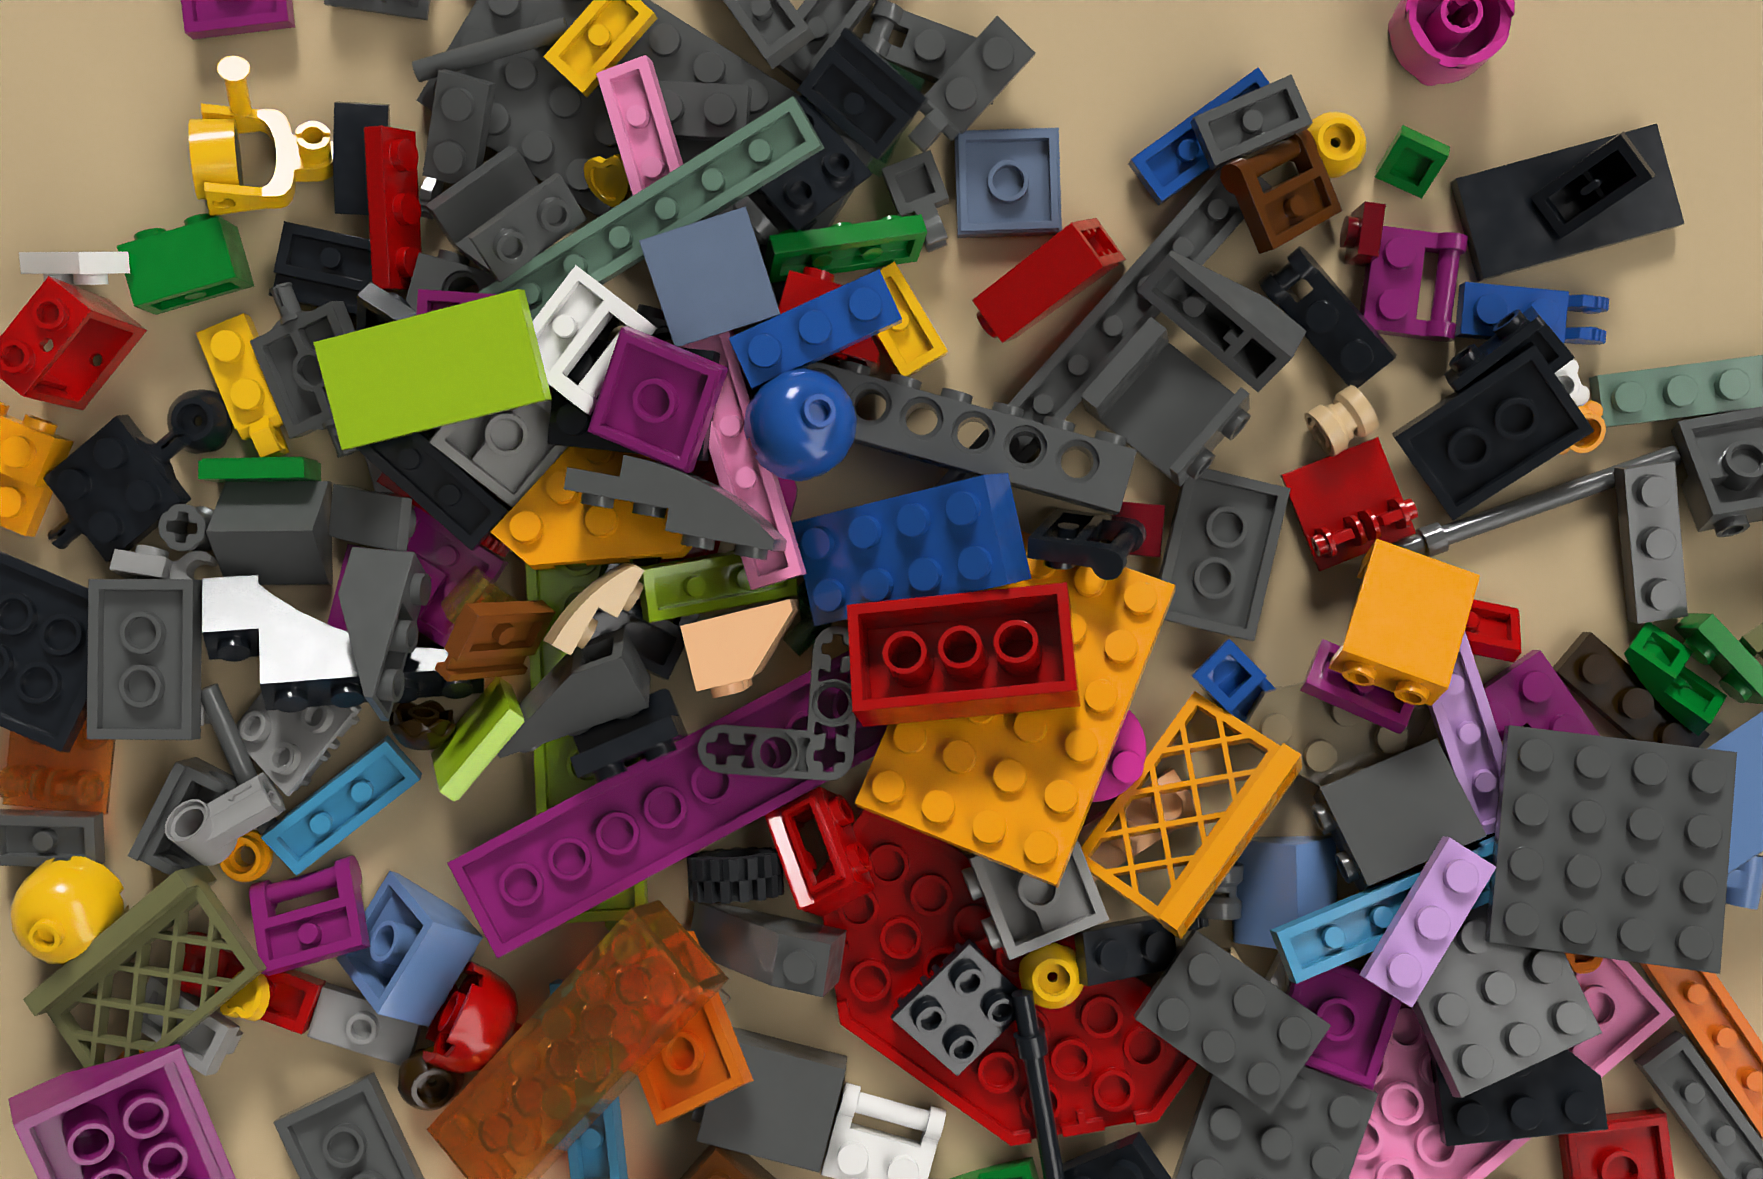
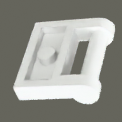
M575 265L535 317L533 325L548 384L585 413L591 415L595 410L596 398L600 394L619 332L579 385L567 377L613 316L625 324L623 327L629 326L648 335H652L657 327Z
M845 1083L822 1165L821 1175L834 1179H928L937 1144L943 1130L946 1110L930 1106L929 1110L917 1108L860 1092L861 1086ZM854 1113H858L923 1132L920 1141H916L851 1122Z

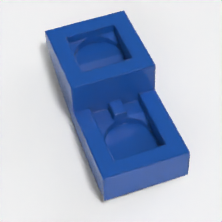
M1227 639L1191 675L1219 707L1242 722H1245L1247 719L1245 716L1261 691L1276 689L1266 679L1267 675L1230 639Z

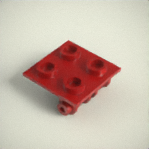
M1378 437L1343 450L1333 457H1325L1280 475L1284 486L1291 488L1289 498L1319 572L1367 553L1376 539L1393 543L1416 534L1411 520L1418 518L1417 508L1412 499L1403 500Z

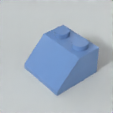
M389 871L365 911L370 947L338 956L337 961L377 1014L429 1027L438 1010L447 1000L449 992L467 962L473 957L483 936L460 910L399 873Z

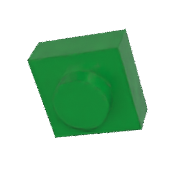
M1402 125L1378 164L1375 178L1422 199L1448 159L1450 146Z

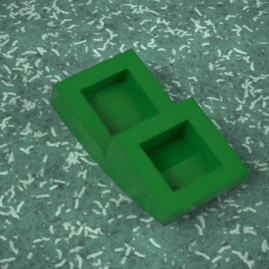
M1647 622L1641 627L1624 652V655L1632 670L1649 693L1674 718L1699 736L1712 723L1727 695L1685 667L1686 662L1693 653L1692 650L1651 622Z

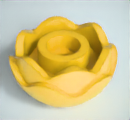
M1327 112L1313 119L1312 125L1307 130L1311 132L1329 178H1338L1356 169L1364 158L1367 145L1366 135L1360 123L1354 117L1342 112ZM1332 139H1335L1339 142V146L1337 148L1332 147Z
M1053 942L1031 951L1020 962L1018 972L1022 989L1033 991L1034 1002L1038 1006L1048 1009L1065 1007L1072 1003L1083 989L1084 985L1079 984L1076 952L1071 947ZM1050 972L1057 973V978L1054 981H1050L1047 978Z

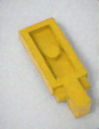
M242 313L196 332L233 426L237 429L241 439L245 441L252 439L260 457H281L290 453L280 426L284 425L250 343L251 340L259 337L251 317Z

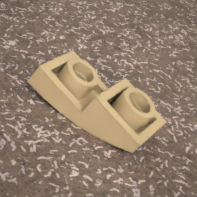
M622 563L593 581L565 608L543 641L569 655H572L576 646L583 649L597 627L598 620L593 618L597 609L618 618L622 610L626 612L631 610L643 589V584L639 582V579L644 570L634 564Z

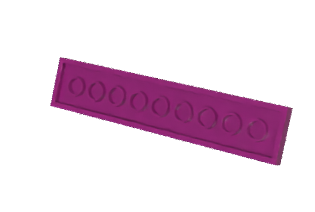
M849 650L831 659V671L829 673L819 669V682L837 679L850 684V671L840 673V661L842 657L849 656ZM811 670L674 742L677 748L675 752L651 762H647L644 758L627 767V772L589 787L448 862L447 864L496 958H500L827 782L824 780L717 773L704 766L698 754L700 738L706 730L716 725L806 730ZM827 688L818 697V709L827 718H838L847 710V697L838 688ZM856 717L854 758L851 768L875 756L888 725L863 727ZM816 722L814 734L826 733L824 749L814 751V760L822 762L823 771L829 772L832 771L834 763L843 762L844 754L835 750L834 740L835 734L843 737L846 736L847 725L829 727ZM718 733L716 742L707 743V753L715 754L716 763L726 764L728 755H745L741 766L754 767L751 750L756 734H744L746 745L729 743V734ZM770 737L761 745L760 758L768 767L780 768L790 760L791 747L785 739Z

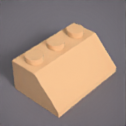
M798 599L780 601L680 626L696 692L710 688L713 699L742 692L749 688V686H752V677L764 670L800 611Z

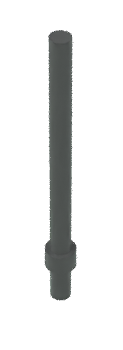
M1669 446L1442 526L1438 522L1416 529L1414 536L1391 544L1427 557H1432L1447 552L1451 544L1616 487L1614 468L1662 460L1675 461V466L1681 463V457L1675 446Z

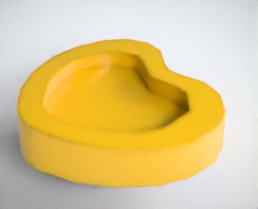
M615 154L608 159L601 156L594 157L584 164V177L588 187L601 202L610 207H616L631 196L632 191L620 154Z
M242 971L238 972L232 979H234ZM258 975L220 1007L222 1015L233 1018L240 1017L250 1021L259 1020L265 1014L270 999L269 984L265 975Z

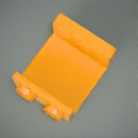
M1376 539L1361 561L1357 578L1362 579L1343 643L1331 658L1328 669L1342 673L1343 678L1353 684L1360 686L1375 685L1394 692L1395 697L1405 703L1432 706L1449 688L1480 575Z

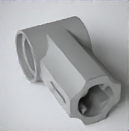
M262 772L207 804L199 799H190L181 803L168 816L165 823V834L169 840L204 866H213L229 857L235 849L239 837L275 818L286 809L283 798L277 791L273 781Z

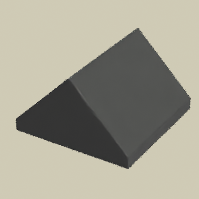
M225 482L206 530L222 576L258 575L260 585L333 584L332 536L328 535L332 482Z

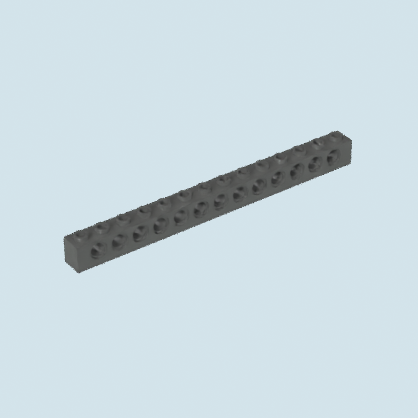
M439 249L438 256L434 257L419 252L406 301L412 309L417 311L418 289L463 292L471 285H478L479 291L497 280L484 270L469 266L470 260L458 253ZM639 304L637 312L657 327L651 336L663 341L672 339L663 311L655 307ZM613 316L595 340L608 341L610 332L614 328L624 326L625 324ZM841 360L839 368L820 363L819 361L804 367L824 372L839 382L852 399L857 417L856 436L853 442L855 444L975 477L987 474L1008 473L1011 487L1112 515H1117L1120 512L1137 449L1126 447L1127 438L1100 430L1096 431L1094 438L1074 432L1076 424L1050 416H1045L1043 424L1022 418L1024 414L1023 409L1000 402H994L992 410L971 404L973 396L954 389L942 388L941 395L920 390L922 382L903 375L891 374L890 381H885L869 376L871 368L852 361ZM876 394L886 401V409L883 415L872 421L860 418L857 415L859 401L866 395ZM919 408H927L933 411L938 418L934 430L925 435L915 434L907 427L909 415ZM978 422L987 429L989 438L984 446L978 449H968L959 442L958 432L966 423ZM1020 436L1031 437L1039 446V457L1031 463H1019L1012 458L1009 452L1010 443ZM1070 450L1084 452L1090 460L1089 473L1081 478H1073L1067 475L1061 466L1063 454Z

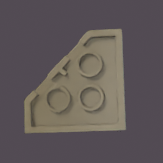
M1301 682L1285 687H1275L1276 689L1261 691L1245 717L1247 719L1244 723L1281 746L1282 743H1285L1302 754V770L1298 775L1318 787H1322L1412 749L1432 716L1427 704L1415 705L1407 727L1401 734H1398L1300 691L1303 684ZM1247 743V744H1249L1250 746H1252L1253 748H1255V749H1257L1258 751L1262 752L1263 754H1266L1264 751H1262L1261 749H1259V748L1256 747L1255 745H1253V744H1251V743Z

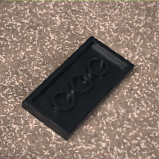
M1653 124L1624 132L1656 176L1562 239L1530 197L1593 150L1619 134L1459 177L1450 182L1464 235L1468 236L1467 246L1477 282L1677 228L1685 224L1658 125Z

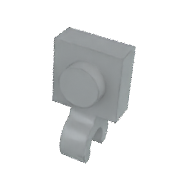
M137 545L135 552L114 549L109 569L125 579H194V572L199 566H217L218 563L216 558L204 551H192L185 554L180 560L172 561L168 558L169 552L153 546Z

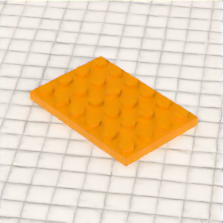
M1021 531L1027 556L1028 537L1031 534ZM1027 558L1031 579L980 591L1067 582L1071 601L1081 707L889 724L855 804L859 808L1058 888L1175 594L1176 585L1126 567L1117 578L1104 580L1099 578L1091 567L1076 565L1071 569H1053L1043 564L1044 560Z

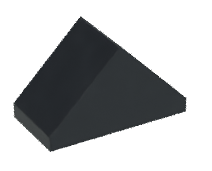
M1623 131L1586 155L1530 198L1562 239L1656 175Z

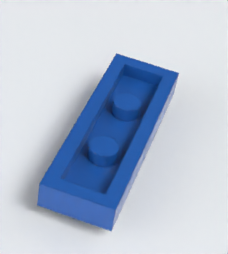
M1259 67L1129 161L1128 165L1158 206L1210 169L1190 123L1193 117L1270 84Z
M880 269L738 333L730 337L729 340L754 391L785 371L809 366L902 323V317Z

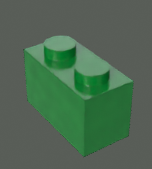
M209 213L198 214L185 219V226L168 231L163 228L146 229L137 232L134 235V241L117 245L118 252H128L130 273H125L134 307L158 315L254 287L238 227L216 215L210 216Z

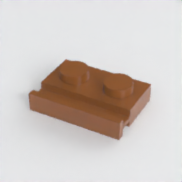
M543 600L465 603L461 613L455 620L454 628L444 647L449 654L445 662H437L434 669L447 682L524 675L528 668L523 663L527 656L535 655L555 611Z

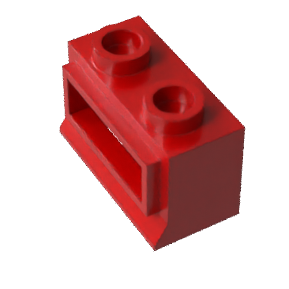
M819 786L782 808L764 815L798 910L823 917L875 889L869 871L872 869L871 858L865 847L856 839L851 823L854 822V814L849 803L842 795ZM813 818L816 819L835 871V875L820 883H817L813 872L817 869L816 861L812 854L805 850L798 829L805 826L804 823Z

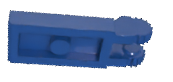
M1464 282L1459 285L1456 337L1488 340L1495 335L1493 331L1494 326L1506 315L1517 309H1520L1523 313L1532 306L1563 343L1601 345L1606 342L1605 330L1596 327L1566 328L1567 311L1583 312L1585 314L1607 312L1609 310L1608 298L1584 294L1569 295V291Z

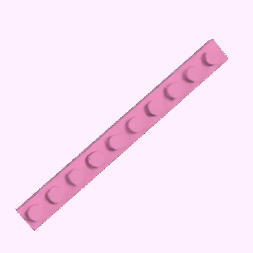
M647 55L596 73L632 195L637 194L683 165L652 60ZM730 330L680 346V348L716 351L720 353L719 364L729 368L714 409L708 446L719 485L751 506L787 540L785 551L768 550L767 560L741 556L751 590H757L807 573L778 477L760 465L755 458L757 452L752 447L750 438L746 439L745 412L753 394L747 377L730 343L729 338L735 335L734 331Z

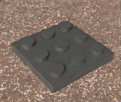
M1489 903L1474 908L1469 912L1412 1007L1452 1096L1458 1098L1472 1094L1602 1033L1564 952L1485 941Z
M1304 1065L1271 1115H1269L1209 1072L1172 1179H1349L1378 1093L1374 1089H1368Z

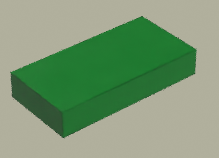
M305 457L202 458V461H198V479L217 483L321 481V463H318V460Z

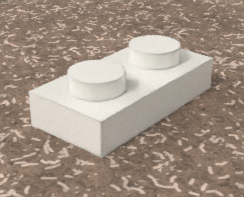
M19 252L21 274H43L44 281L50 276L74 285L109 284L108 274L130 273L128 252Z

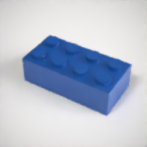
M1008 473L981 475L792 522L807 573L803 576L814 626L846 620L847 605L975 592L1031 579Z

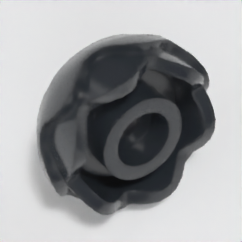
M205 389L187 391L180 395L168 410V431H171V428L174 426L184 430L187 434L183 437L189 436L191 444L183 449L190 453L199 454L217 451L224 447L232 433L233 423L224 401L214 391ZM200 416L202 424L197 426L195 420Z

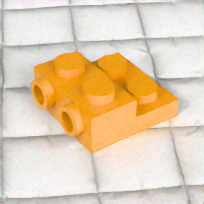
M0 402V526L24 536L35 537L53 494V491L43 478L68 457L74 441L56 435L55 432L58 425L42 418L25 414L22 421L7 415L10 406Z

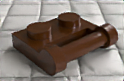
M1307 129L1281 140L1279 143L1246 160L1237 158L1224 165L1221 169V182L1228 192L1235 194L1259 254L1278 248L1342 211L1323 160L1319 155L1315 140ZM1288 161L1295 163L1298 171L1296 175L1264 192L1262 191L1258 177Z

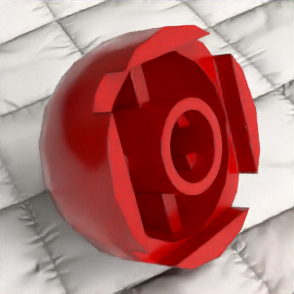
M472 961L468 962L462 971L467 976L458 989L457 985L454 984L447 1000L440 1007L428 1027L426 1039L435 1042L434 1052L423 1051L422 1056L426 1063L460 1074L477 1072L484 1069L522 1028V1024L516 1022L518 1002L514 990L503 977Z

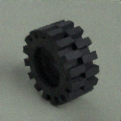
M776 848L714 849V851H700L699 853L687 856L690 901L693 900V902L697 903L705 902L706 904L716 902L730 904L731 902L738 901L746 903L749 900L762 901L766 900V898H776L778 895L784 894L783 867Z

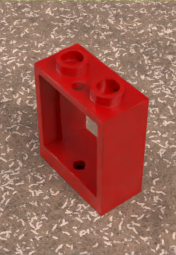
M48 276L0 336V379L23 397L84 410L147 330L109 299ZM51 339L53 348L46 352L44 346ZM100 354L102 356V363L99 366H95L93 359L96 355Z

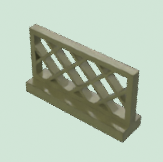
M198 865L176 870L96 937L86 951L65 963L23 999L34 1016L44 1013L48 1014L84 1068L105 1063L106 1045L124 1047V1058L139 1054V1050L149 1052L175 1045L267 969L210 888L217 879L207 866ZM198 904H200L209 917L207 937L187 934L189 911ZM174 925L173 931H167L171 926ZM156 939L172 941L169 969L149 965L151 943ZM186 943L206 946L203 974L183 971ZM220 949L233 951L245 968L234 979L217 976ZM136 956L135 963L129 962ZM118 971L134 973L131 1000L111 997L113 976ZM148 976L168 979L165 1006L145 1002ZM181 981L202 984L200 1006L195 1011L178 1008ZM215 986L223 987L217 993H215ZM98 988L97 994H91ZM81 1002L96 1005L93 1031L82 1030L70 1013ZM110 1007L130 1010L127 1037L107 1034ZM143 1013L163 1016L162 1034L159 1041L141 1040ZM177 1018H178V1019H184L182 1022H180V1023L176 1026V1024H177Z

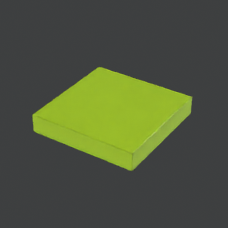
M495 677L484 690V693L479 696L457 722L455 731L450 739L431 753L439 792L454 802L462 797L525 722L512 685L501 677Z

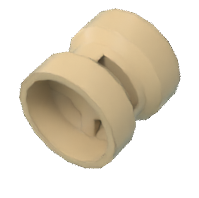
M1353 385L1335 394L1334 404L1331 403L1327 406L1320 404L1304 414V419L1311 435L1320 448L1331 457L1347 449L1349 440L1353 439L1354 435L1363 438L1379 428V421L1373 407L1363 393Z

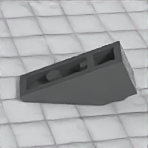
M1172 250L1137 290L1138 293L1257 392L1293 358L1306 333V330L1268 298Z
M695 902L691 931L695 932L705 959L770 986L818 997H824L839 982L847 930L717 902L713 904Z

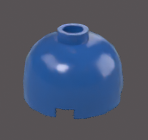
M806 368L785 371L758 388L746 407L744 420L746 439L750 438L752 447L757 452L755 458L760 465L779 478L799 482L822 476L842 462L855 440L857 417L852 399L842 385L824 372Z

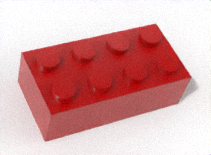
M1067 582L847 605L852 712L863 727L1081 707L1071 601Z

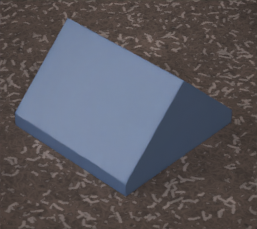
M1332 835L1253 837L1236 861L1244 865L1243 881L1237 885V897L1242 901L1241 918L1232 920L1234 943L1277 949L1270 933L1271 929L1338 902L1337 864L1334 856L1336 854V843Z

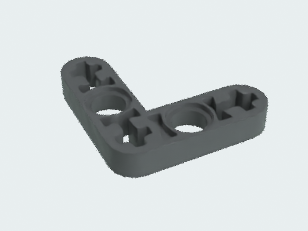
M842 626L829 627L820 632L814 641L806 730L725 724L713 726L705 731L699 741L698 754L703 765L711 771L724 774L824 781L837 780L844 776L851 768L853 762L856 716L852 712L851 680L850 684L837 679L819 682L818 675L819 669L828 673L831 671L830 655L822 654V645L831 643L833 635L842 636L843 645L849 646L848 628ZM849 656L842 657L840 673L850 671ZM831 687L842 690L848 700L845 713L834 719L822 715L817 704L821 692ZM816 722L829 727L847 725L846 736L843 737L835 734L834 740L835 750L844 754L843 762L834 763L832 771L829 772L823 771L822 762L814 760V751L824 749L826 733L814 734ZM718 733L729 734V743L746 745L744 734H756L751 750L754 767L741 766L745 755H728L726 764L716 763L715 754L707 753V743L716 742ZM770 737L783 738L791 747L790 760L780 768L768 767L760 758L761 745Z

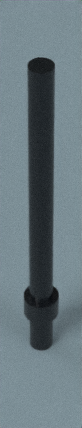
M1018 989L1011 994L1018 1029L1013 1034L1017 1057L1023 1059L1043 1178L1065 1179L1044 1056L1048 1053L1045 1030L1038 1025L1033 991Z

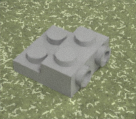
M550 400L434 428L436 432L429 441V443L512 508L568 447L547 444L551 412Z
M1078 839L1058 888L973 853L966 855L971 867L961 871L972 899L975 900L980 897L984 899L990 917L982 919L981 923L992 950L1002 947L1009 960L1109 920Z

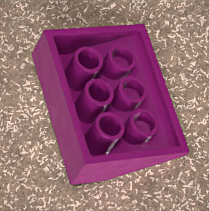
M180 1044L67 1072L8 1098L13 1126L38 1179H236Z

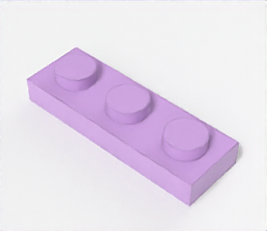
M1443 836L1359 975L1404 1004L1413 1007L1495 871L1496 866L1450 837Z

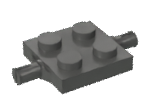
M291 282L282 283L270 288V293L273 295L282 318L269 332L251 340L250 343L289 438L303 437L316 430L327 429L338 458L358 452L356 448L341 450L313 343L355 331L344 302L331 301L312 311H302Z

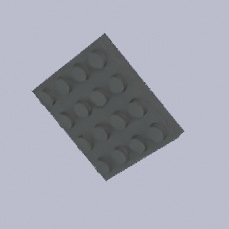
M1512 725L1505 726L1492 864L1496 866V869L1491 876L1485 941L1720 974L1737 752Z

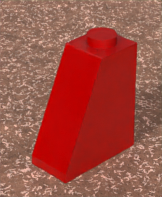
M1097 218L1071 222L972 300L979 310L976 314L982 328L991 337H998L1002 343L1015 339L1119 266L1126 259Z

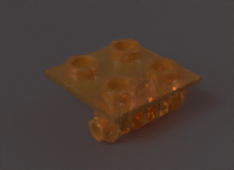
M87 718L70 753L60 752L10 731L7 766L0 771V797L3 798V805L63 811L103 812V815H107L116 740L87 739Z

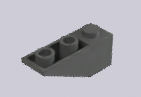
M352 547L338 596L364 697L380 720L389 721L394 702H399L404 692L405 677L403 669L408 653H412L417 645V619L421 605L425 606L430 599L431 578L429 574H426L415 552Z
M625 628L590 639L583 649L576 646L572 655L566 654L519 703L525 722L498 753L499 758L517 752H531L543 743L567 735H580L593 726L616 718H630L640 710L649 707L651 677Z

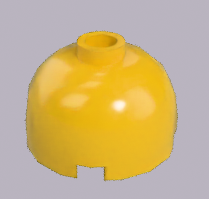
M72 856L68 861H54L55 858L46 860L22 882L11 905L12 932L18 943L34 958L49 964L64 965L69 960L79 956L86 951L96 937L129 910V904L124 909V901L120 895L124 887L119 878L104 865L82 856Z

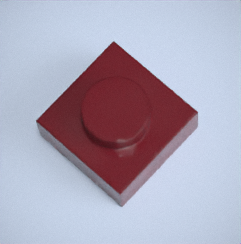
M1365 201L1351 212V216L1344 218L1340 232V247L1346 248L1344 264L1365 267L1379 257L1386 204Z

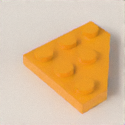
M568 447L491 530V533L533 570L556 569L555 566L581 563H585L587 566L630 562V559L661 557V559L683 558L692 549L691 546L681 544L682 534L665 531L668 508L665 518L632 513L634 502L615 499L613 509L580 503L581 492L563 489L567 467L620 476L623 455L654 461L653 459L642 454Z

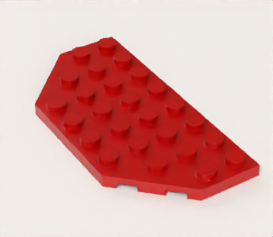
M863 809L851 826L857 841L865 847L871 858L872 869L869 871L875 889L823 916L825 926L847 930L839 982L834 986L840 1025L1010 1146L1032 1143V1139L1037 1138L1023 1059L1017 1057L1013 1034L1018 1030L1016 1020L970 1065L956 1076L890 1017L899 1006L897 1000L901 996L904 998L918 984L922 986L920 978L923 975L931 978L935 974L931 967L935 963L942 967L944 965L942 961L955 949L954 945L957 942L963 945L969 938L974 941L984 953L983 956L1018 989H1022L1018 972L1021 960L1029 953L1009 960L1002 947L992 950L981 923L982 919L990 917L983 897L975 900L972 899L961 871L971 867L966 856L967 854L951 844ZM828 857L816 874L817 883L835 875L830 857ZM1074 934L1055 942L1075 950ZM1050 972L1047 978L1050 981H1054L1057 978V973ZM1138 976L1092 986L1084 985L1079 996L1072 1003L1062 1008L1048 1009L1035 1004L1038 1025L1045 1030L1048 1053L1044 1056L1057 1135L1062 1134L1063 1137L1105 1131V1127L1132 1122H1135L1136 1125L1157 1122L1197 1067L1198 1063L1134 1018V1014L1153 988Z

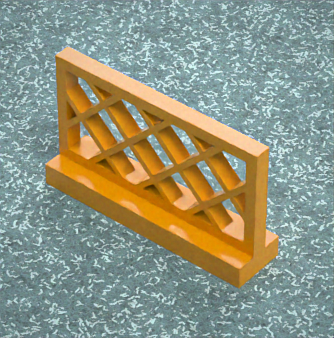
M1194 691L1145 758L1142 775L1132 786L1116 798L1082 845L1081 849L1091 874L1156 919L1166 930L1182 939L1302 770V754L1285 743H1282L1281 746ZM1198 709L1217 721L1220 738L1193 743L1188 742L1186 726ZM1224 726L1237 735L1226 737ZM1181 734L1183 744L1172 746ZM1251 743L1266 753L1255 769L1233 772L1228 746ZM1222 748L1227 774L1196 779L1191 753ZM1185 754L1190 780L1159 785L1156 767L1165 757ZM1151 775L1152 787L1142 788ZM1247 780L1237 794L1235 782ZM1229 783L1233 801L1226 811L1202 815L1197 788ZM1192 789L1196 816L1165 821L1161 795ZM1154 796L1159 823L1128 828L1125 810L1132 800ZM1120 818L1122 829L1111 831ZM1217 822L1207 836L1204 824ZM1199 826L1202 844L1194 855L1172 858L1167 831ZM1161 832L1166 859L1135 864L1130 837ZM1124 839L1128 866L1105 869L1090 859L1102 842ZM1186 865L1176 879L1174 867ZM1167 868L1171 888L1157 906L1140 894L1136 873ZM1130 875L1132 887L1117 877Z

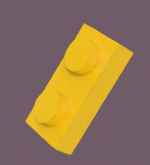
M593 0L543 57L587 98L599 85L596 73L616 66L658 18L641 0Z
M894 261L882 268L880 272L902 317V323L878 333L876 336L899 375L910 377L947 355L948 350Z

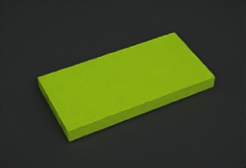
M522 289L500 293L313 342L341 450L353 449L552 400L526 293Z

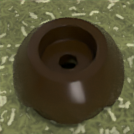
M428 700L419 705L413 702L400 703L396 710L391 712L389 726L394 737L404 747L414 750L425 751L439 748L450 739L456 728L453 720V710L445 711L443 706L434 700Z
M434 1046L415 1051L408 1059L404 1060L399 1069L397 1088L402 1099L408 1105L424 1111L437 1110L448 1105L457 1096L464 1081V1073L460 1074L443 1070L424 1061L422 1057L423 1051L434 1052ZM430 1078L436 1079L432 1083H427V1080Z

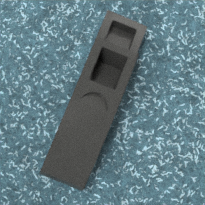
M623 455L620 476L567 467L563 489L581 492L580 503L613 509L615 499L634 502L632 513L665 518L668 508L665 531L682 534V545L714 550L715 540L735 544V555L767 560L768 550L785 551L787 540L768 520L746 502L724 488L693 473H684L663 463Z

